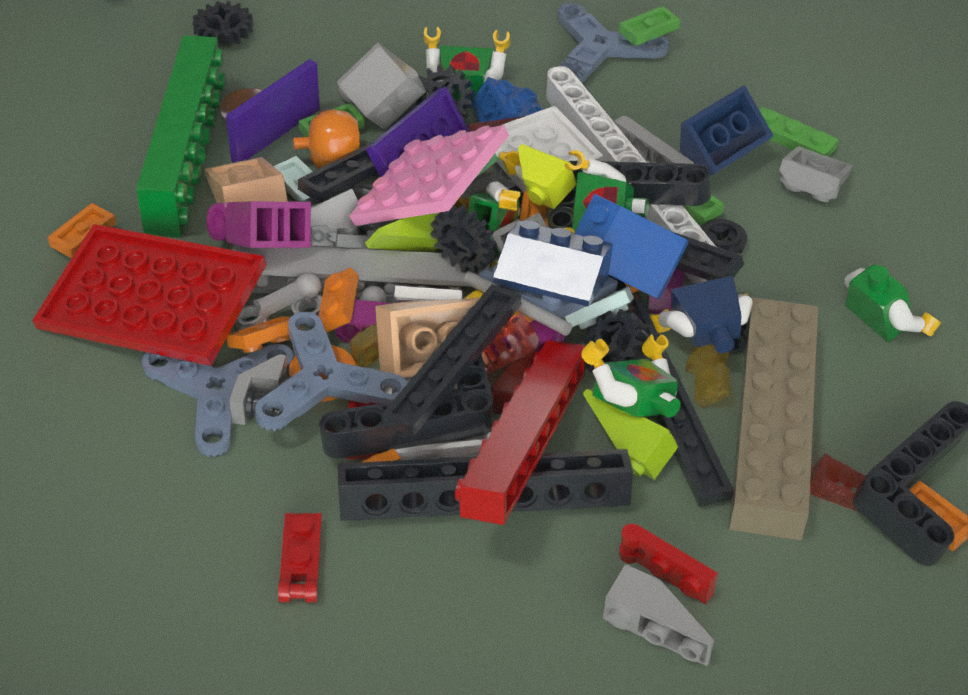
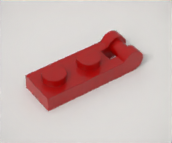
M285 513L280 580L278 583L279 602H291V599H305V602H317L322 533L321 513ZM292 582H305V584H292Z
M627 524L623 527L619 547V557L623 562L640 564L655 577L663 578L679 588L686 596L696 598L706 605L714 595L718 572L637 524Z

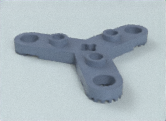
M567 2L559 7L558 21L579 43L559 66L569 68L572 72H577V74H574L581 83L607 57H622L625 59L662 58L668 53L669 41L668 38L666 39V36H660L634 46L618 31H607L591 14L585 11L584 6L582 7L581 4L578 5L576 2L575 4L573 2L568 4Z
M299 312L289 319L288 333L301 370L257 402L255 406V419L262 429L265 427L267 431L270 429L276 431L278 428L281 430L283 426L286 427L290 421L302 416L327 396L365 404L370 402L376 404L392 402L407 385V381L397 374L337 362L320 317L311 312ZM304 324V326H307L308 324L309 327H311L312 325L313 329L309 331H302L298 328L299 325L303 326ZM324 374V376L328 379L322 380L321 376L318 375ZM388 385H390V388L394 386V389H397L399 392L388 394L382 391V389H385V386L388 388ZM269 408H271V410H273V408H275V410L279 409V412H282L280 415L275 417L267 416L266 414H264L266 410L269 411Z
M273 344L219 368L146 352L142 357L144 374H146V377H150L151 380L156 379L165 383L167 387L198 399L195 425L196 447L201 455L205 454L206 457L212 455L214 458L216 455L222 456L223 452L226 453L227 449H230L232 416L229 399L237 376L279 354L286 355L287 370L289 372L290 362L293 360V352L285 345ZM158 359L160 361L164 359V362H167L166 365L161 367L152 366V363L154 364L155 360L158 362ZM217 385V387H222V389L217 390L214 387L211 388V386ZM211 434L212 437L216 434L217 437L220 435V438H222L216 443L204 441L207 439L206 436L209 438Z

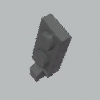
M327 225L311 226V246L372 249L368 248L365 242L376 231L367 230V236L356 235L357 229L337 228L336 233L332 232Z

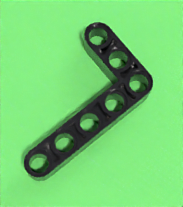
M567 161L573 166H576L578 161ZM601 161L611 165L625 176L626 182L634 189L633 198H648L651 205L700 206L707 203L711 198L709 170L704 165ZM582 168L573 171L576 183L578 172H583ZM577 184L555 209L549 207L547 215L549 228H572Z
M482 354L455 385V392L449 393L414 437L383 425L381 414L391 402L335 410L324 414L319 420L324 453L331 458H345L384 452L391 449L396 450L487 435L491 432L494 423L493 397Z
M960 401L947 403L867 473L852 499L854 506L861 514L915 561L926 566L934 565L939 561L952 544L954 531L945 520L908 490V488L949 453L968 431V405Z

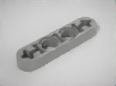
M621 116L613 121L646 162L665 163L662 158L663 156L666 163L694 164L687 157L631 118Z

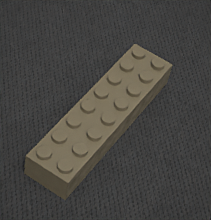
M752 297L753 305L746 327L747 342L744 350L733 476L734 492L731 499L729 530L802 540L809 515L818 306Z

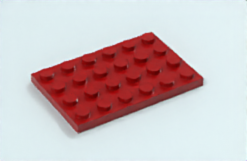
M93 224L32 321L36 329L211 366L267 264L264 256Z

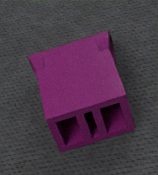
M246 201L215 203L209 208L207 213V230L209 235L216 241H227V243L249 248H311V202Z

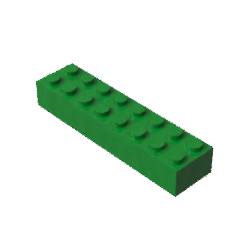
M182 36L136 187L142 227L145 234L181 238L184 225H189L190 204L194 205L196 200L195 184H200L201 182L200 166L206 163V145L211 144L212 138L211 126L216 125V108H220L221 90L226 88V73L221 72L224 54L223 49L218 48L217 37Z

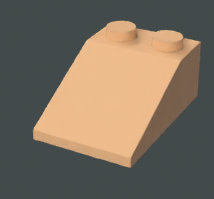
M263 157L204 169L205 176L217 203L246 201L288 202L283 174Z
M480 298L410 301L375 306L380 371L397 374L403 378L414 376ZM488 346L482 353L484 365H489Z

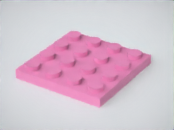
M487 125L476 131L466 132L462 130L451 136L443 137L442 135H437L430 140L420 141L417 139L408 143L404 147L405 151L403 154L389 164V170L384 176L378 178L373 183L372 190L358 200L357 207L349 215L353 224L358 226L449 211L508 138L509 134L505 126L501 125L490 128Z

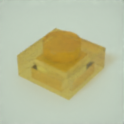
M375 323L366 330L357 333L350 340L351 355L356 366L366 367L379 358L377 325Z
M712 345L695 346L686 362L685 371L717 382L728 361L729 352L718 353Z
M722 362L695 376V402L702 408L730 395V369Z

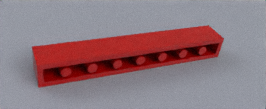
M547 340L541 351L535 353L533 364L530 368L525 369L523 381L520 385L517 384L515 386L511 401L504 404L502 416L499 420L494 421L488 439H483L478 456L471 459L464 479L460 478L458 480L455 499L460 501V517L505 525L585 376L586 362L581 355L585 347L584 345Z

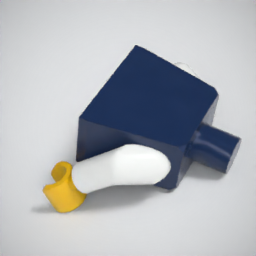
M733 276L672 289L671 311L665 309L659 315H650V318L657 333L673 329L682 336L688 337L694 346L701 347L713 344L718 353H726L734 347L733 339L740 336L741 325L748 321L753 301L748 296V293L737 295Z

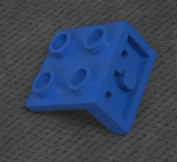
M490 77L486 79L471 101L474 104L473 110L481 126L488 125L490 128L544 110L537 100V95L527 87L519 88L504 79L499 81Z

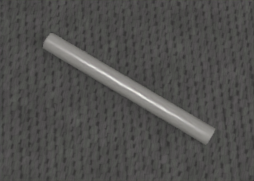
M471 271L464 277V283L483 293L491 284L496 285ZM521 298L522 305L517 311L564 336L571 332V323Z

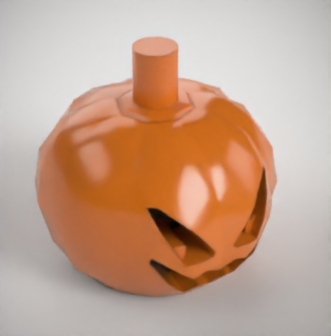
M336 109L321 111L313 117L309 125L308 137H293V149H309L310 159L317 169L360 148L357 119L348 112Z

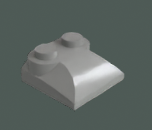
M797 146L783 158L780 166L781 175L779 180L784 183L783 187L790 191L800 192L802 190L811 193L812 197L816 200L828 202L830 199L837 198L840 186L850 175L854 165Z

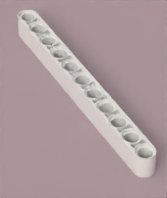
M557 66L548 71L546 88L548 102L552 106H556L603 155V161L646 162L569 68ZM649 204L648 216L643 218L669 231L715 246L683 206ZM684 272L693 284L708 281Z

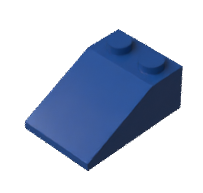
M596 194L593 195L574 233L585 237L597 236L605 242L613 243L609 276L660 300L689 243V240Z

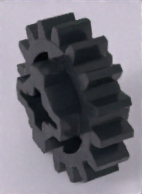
M217 1L214 4L215 6L206 4V10L198 9V15H193L194 34L203 37H217L218 47L221 43L227 47H230L232 42L240 44V38L248 39L249 33H253L252 13H249L247 7L241 9L240 3L232 6L230 1H227L225 5Z
M439 64L437 72H433L428 68L426 69L428 74L426 78L419 75L426 92L414 104H421L426 99L427 92L429 97L439 88L447 87L460 115L465 118L469 117L465 110L467 107L474 108V104L469 98L474 97L475 92L472 89H468L471 87L472 82L469 78L464 79L465 73L462 70L456 72V69L449 65L445 71L444 67ZM461 91V98L458 102V93Z
M453 205L449 211L440 212L436 215L435 220L431 223L434 230L430 235L437 239L434 247L443 250L441 257H449L452 267L459 264L462 272L470 269L471 272L476 273L479 269L483 270L491 263L497 254L493 250L497 246V242L490 239L494 232L493 230H486L484 225L487 221L485 219L479 221L476 218V211L473 210L469 214L465 206L462 205L457 209Z
M619 309L616 315L612 311H607L606 319L604 320L597 317V325L595 327H587V331L590 333L589 337L581 338V342L584 345H587L590 341L595 343L598 339L605 341L609 352L602 360L604 363L641 359L639 356L643 353L642 346L649 335L645 332L648 327L633 312L630 311L627 314L623 309ZM586 362L585 367L588 368V371L593 374L592 371L595 369L594 365H590Z

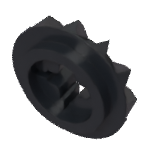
M714 219L700 226L716 247L733 253L743 252L747 244L746 231L733 221ZM728 236L727 240H722L721 242L717 241V239L721 240L722 238Z

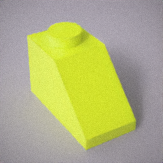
M521 144L518 147L522 177L529 199L537 205L542 204L555 209L577 184L573 171L566 169L564 165L566 163L570 164V162Z

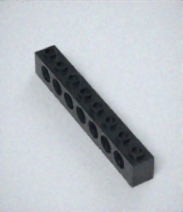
M628 450L543 453L512 512L631 505L633 470ZM476 457L338 463L340 521L460 515V501L455 499L458 480L460 478L464 479L471 459Z

